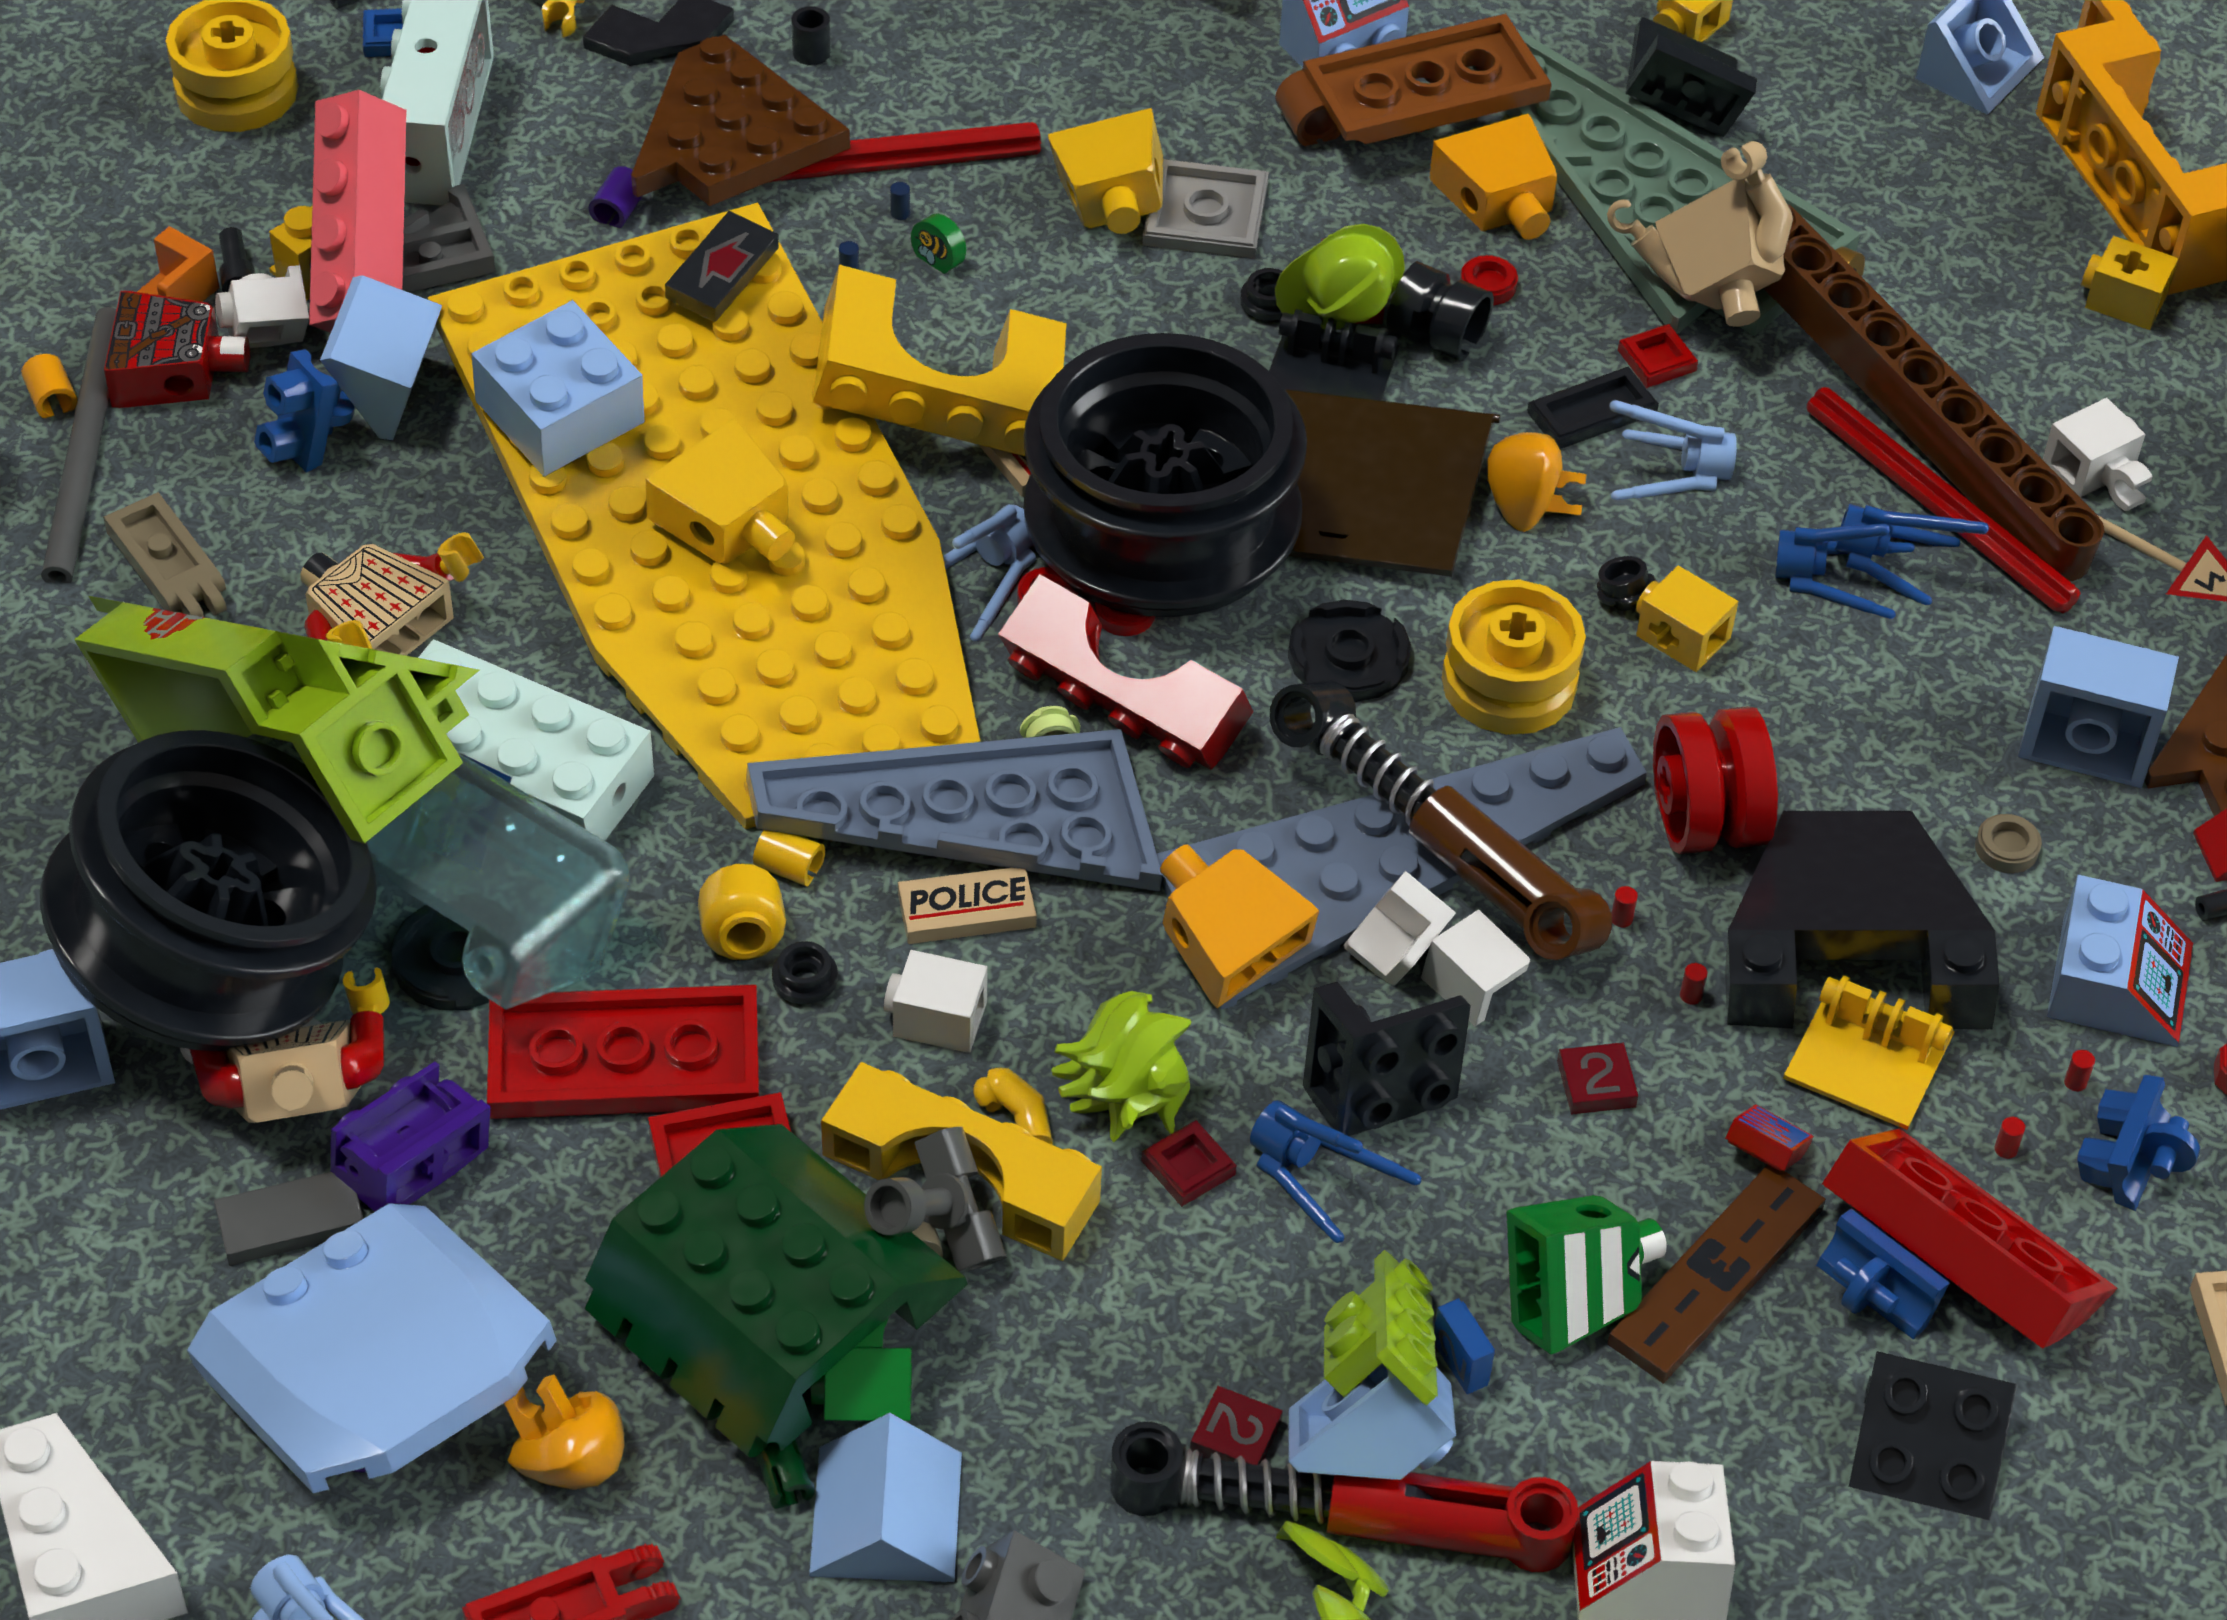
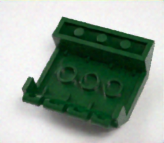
M775 1124L715 1130L613 1217L585 1278V1282L593 1290L584 1309L617 1339L627 1337L624 1345L661 1379H668L673 1376L669 1386L707 1420H713L719 1416L715 1427L748 1457L753 1458L762 1453L768 1443H772L779 1451H783L813 1424L802 1394L891 1314L896 1312L913 1328L918 1330L965 1288L968 1283L964 1275L912 1232L883 1235L875 1231L868 1223L864 1211L866 1194L785 1126Z

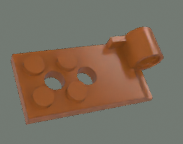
M1502 14L1303 61V70L1291 74L1280 84L1275 100L1296 138L1304 146L1316 144V139L1322 138L1323 142L1337 139L1341 134L1345 141L1357 140L1364 144H1369L1547 101L1550 98L1552 83L1508 15ZM1475 66L1480 71H1474L1467 67ZM1424 78L1426 81L1430 83H1422L1417 81L1416 79Z

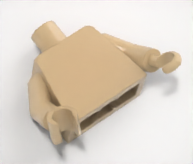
M1750 141L1741 147L1747 164L1742 160L1740 152L1735 147L1722 154V169L1727 176L1734 180L1656 221V228L1653 225L1645 228L1638 219L1629 224L1621 223L1617 220L1615 211L1619 208L1631 207L1629 200L1614 202L1609 207L1607 213L1608 223L1611 228L1616 232L1622 234L1631 233L1635 239L1631 245L1665 283L1687 301H1695L1716 310L1723 309L1726 323L1733 327L1748 325L1759 319L1760 310L1755 292L1780 280L1785 272L1783 254L1786 250L1793 222L1792 212L1771 174H1764L1761 170L1766 163L1767 153L1764 146L1755 141Z

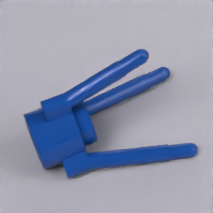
M1848 504L1840 527L1887 524L1890 527V532L1885 536L1836 541L1835 550L1849 554L1846 567L1866 572L1905 597H1909L1924 605H1930L1932 603L1930 596L1871 560L1872 555L1883 558L1891 537L1933 546H1960V540L1956 537L1922 529L1986 534L1989 531V526L1984 522L1968 521L1965 519L1885 511L1868 505L1862 508Z
M1864 524L1821 529L1796 527L1795 531L1780 530L1775 578L1790 579V592L1813 594L1889 619L1896 616L1895 611L1890 608L1812 580L1813 575L1825 576L1827 554H1847L1835 550L1836 541L1885 536L1890 532L1889 525ZM1889 541L1885 554L1913 552L1915 547L1910 542Z
M1280 1100L1273 1101L1261 1112L1251 1131L1250 1144L1263 1152L1257 1162V1167L1275 1178L1312 1221L1336 1243L1344 1241L1343 1233L1286 1169L1287 1166L1294 1164L1299 1168L1304 1167L1314 1157L1319 1146L1322 1145L1412 1185H1418L1422 1180L1419 1174L1363 1148V1144L1359 1140L1309 1119Z

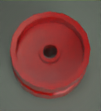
M1751 706L1718 709L1709 725L1703 716L1696 712L1662 715L1657 722L1653 742V774L1656 801L1672 851L1678 854L1711 851L1718 842L1720 835L1729 846L1734 848L1767 845L1773 838L1777 822L1778 786L1772 742L1765 720L1758 709Z

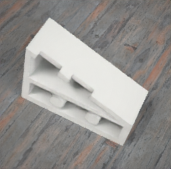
M57 1413L0 1429V1502L29 1620H167L188 1613L177 1572Z

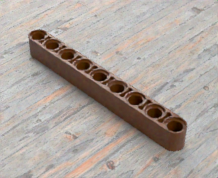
M1787 204L1792 212L1793 222L1786 250L1783 254L1785 272L1780 280L1763 289L1975 506L2067 580L2075 581L2081 579L2088 573L2104 534V525L2099 516L1792 206Z

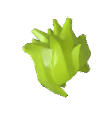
M1128 991L1113 996L1100 1004L1087 1032L1079 1042L1057 1044L1054 1053L1071 1059V1061L1051 1069L1053 1076L1065 1080H1073L1058 1088L1061 1097L1082 1098L1070 1104V1110L1074 1113L1085 1114L1109 1110L1110 1139L1113 1143L1126 1129H1130L1137 1119L1158 1112L1164 1127L1170 1135L1174 1133V1117L1190 1090L1189 1073L1174 1042L1190 1027L1191 1020L1166 1013L1149 1012L1148 1004L1152 1003L1151 994Z

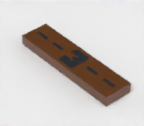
M1767 1165L1642 1298L1638 1308L1627 1314L1610 1332L1607 1345L1664 1384L1823 1211L1826 1199L1787 1172L1779 1171Z

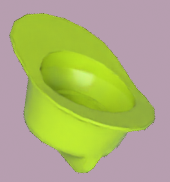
M1367 224L1345 226L1330 234L1319 244L1293 260L1280 273L1275 286L1276 304L1282 314L1284 312L1294 314L1295 310L1299 309L1303 310V313L1321 316L1323 318L1322 329H1326L1328 319L1331 317L1337 320L1336 330L1343 328L1346 322L1366 321L1383 309L1401 280L1405 270L1403 251L1395 237L1381 227Z

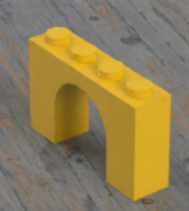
M839 265L824 307L813 403L1025 456L1024 430L1029 410L1042 389L1064 367L1067 323L1010 309L994 349L991 371L976 376H956L942 373L914 359L904 350L894 334L892 316L896 279Z

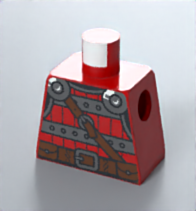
M133 291L120 292L104 368L112 408L208 400L214 371L248 372L250 364L248 337L219 336L214 307L209 303Z

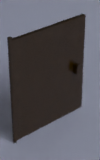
M1284 389L1295 402L1302 416L1307 437L1305 464L1297 482L1301 493L1302 522L1297 541L1288 556L1452 577L1493 423H1500V415Z

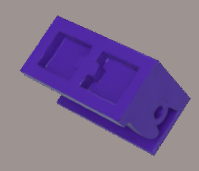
M435 1061L413 1076L401 1078L387 1093L361 1110H353L347 1113L331 1129L330 1172L356 1192L357 1197L374 1212L389 1203L412 1204L455 1175L488 1148L491 1107L482 1099L477 1101L458 1084L449 1079H444L439 1083L440 1065Z

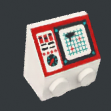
M1650 1461L1578 1507L1579 1515L1572 1542L1578 1620H1727L1735 1570V1558L1723 1465L1700 1464L1696 1462Z

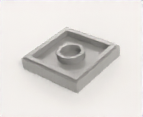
M1163 159L1162 207L1157 212L1147 214L1142 246L1255 259L1269 172Z

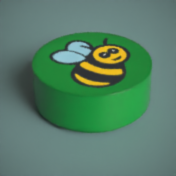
M935 213L913 226L911 244L918 258L943 274L964 261L966 257V242L961 230L950 218Z

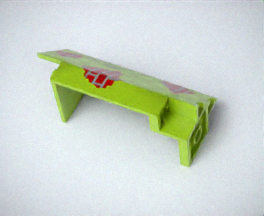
M88 596L97 611L108 614L74 640L138 743L156 735L185 730L217 731L246 738L252 734L292 742L351 840L366 843L463 764L446 733L469 716L455 690L479 672L480 669Z

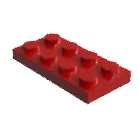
M756 985L490 994L487 1104L491 1107L490 1119L675 1112L759 1096Z

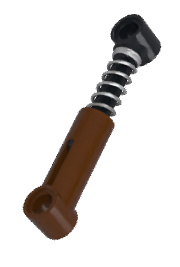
M1336 681L1294 684L1281 689L1275 695L1270 706V724L1274 734L1282 743L1290 747H1309L1317 755H1325L1331 761L1340 760L1344 773L1357 774L1360 786L1372 787L1376 799L1381 801L1388 800L1393 813H1404L1406 815V823L1410 826L1409 833L1411 837L1524 929L1527 942L1536 954L1545 959L1560 960L1599 949L1608 940L1612 930V914L1607 902L1600 894L1591 889L1575 888L1452 786H1444L1436 791L1433 788V779L1424 781L1417 775V766L1409 768L1401 762V753L1391 754L1385 749V740L1375 741L1369 736V727L1361 726L1359 719L1356 718L1355 702L1345 686ZM1311 705L1315 711V722H1313L1311 717ZM1565 912L1572 922L1571 935L1566 931L1564 925Z

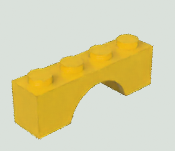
M860 1062L821 1120L823 1156L877 1180L886 1179L903 1168L921 1163L914 1142L942 1129L963 1127L978 1174L994 1188L1003 1208L1002 1235L1064 1261L1100 1202L1102 1166L1091 1162L1088 1157L1079 1151L1068 1148L1061 1149L1033 1137L1017 1124L1010 1122L1001 1123L973 1111L957 1098L950 1096L941 1097L911 1084L907 1078L897 1072L890 1070L881 1071Z

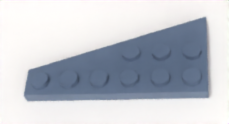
M1121 729L747 763L746 782L757 829L999 867L1022 868L1031 872L1160 891L1163 874L1160 872L1159 860Z

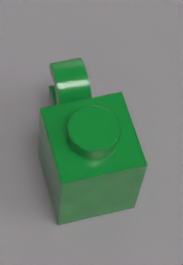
M889 1317L811 1386V1405H824V1420H876L888 1413L904 1421L911 1420L912 1347H883L884 1329Z

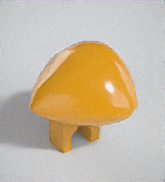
M1523 432L1508 436L1494 445L1488 457V481L1495 502L1505 520L1513 528L1522 532H1526L1537 525L1545 512L1581 515L1582 505L1567 504L1562 495H1555L1554 491L1555 488H1563L1569 482L1578 485L1585 484L1587 474L1562 470L1561 451L1556 441L1550 435Z
M555 1374L544 1377L536 1390L538 1396L544 1402V1411L541 1405H535L527 1399L523 1387L514 1397L504 1403L520 1434V1437L514 1442L507 1460L513 1468L525 1477L550 1486L576 1490L598 1486L618 1471L624 1450V1429L619 1409L609 1396L597 1391L579 1392L568 1399Z

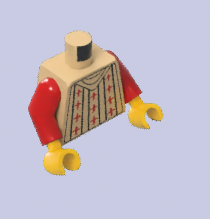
M466 532L451 536L440 545L437 553L430 556L391 553L374 544L361 546L341 563L336 562L322 552L316 553L306 561L300 578L302 583L309 587L306 592L309 612L304 624L306 635L311 638L407 656L454 618L449 581L454 579L456 582L464 581L469 575L467 566L481 562L484 557L470 534Z
M375 967V979L365 986L356 985L352 971H348L344 975L343 985L351 1012L354 1014L349 1020L301 1027L283 1037L263 1043L229 1048V1051L189 1049L202 1095L214 1106L234 1108L248 1123H258L347 1107L361 1086L375 1080L381 1074L384 1066V1018L381 1013L388 1008L390 1000L381 969Z

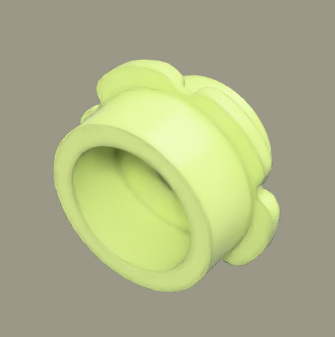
M1060 706L1039 708L1027 716L1020 726V734L1023 738L1080 733L1078 718L1075 715H1069L1068 710Z

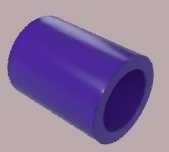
M624 166L612 169L589 204L588 210L594 221L607 224L616 210L617 213L609 225L617 228L623 227L642 196L637 198L633 195L631 180L633 169Z

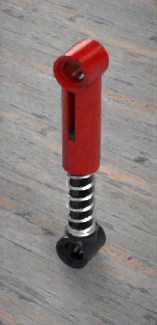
M1137 1422L1125 1427L1116 1436L1112 1446L1111 1494L1120 1507L1138 1516H1155L1167 1511L1170 1507L1178 1508L1179 1502L1181 1505L1186 1502L1188 1506L1193 1503L1197 1507L1204 1500L1216 1502L1220 1511L1226 1508L1228 1504L1241 1506L1245 1514L1249 1513L1252 1508L1266 1509L1270 1518L1276 1515L1278 1511L1291 1513L1295 1521L1299 1520L1302 1515L1316 1516L1320 1525L1329 1518L1327 1533L1506 1558L1521 1569L1531 1572H1548L1559 1567L1568 1558L1579 1515L1578 1503L1571 1490L1561 1482L1547 1477H1532L1513 1487L1414 1472L1408 1473L1401 1480L1345 1475L1330 1476L1319 1473L1298 1472L1290 1463L1284 1469L1270 1467L1267 1459L1263 1460L1260 1465L1246 1464L1245 1459L1241 1455L1236 1458L1235 1462L1221 1460L1217 1452L1213 1453L1210 1458H1203V1453H1199L1197 1449L1193 1452L1190 1448L1186 1450V1444L1180 1442L1176 1433L1167 1426L1156 1422ZM1150 1467L1159 1472L1144 1475L1134 1471V1469ZM1539 1522L1547 1525L1551 1530L1539 1531L1531 1528L1527 1523Z

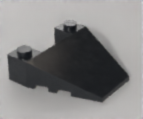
M1783 811L1775 827L1773 838L1768 842L1728 929L1725 964L1727 1025L1793 1029L1797 991L1796 960H1921L1924 1012L1934 1016L1936 1013L1943 1015L1942 1023L1952 1026L1953 1029L1992 1030L2000 985L1995 929L1912 811Z

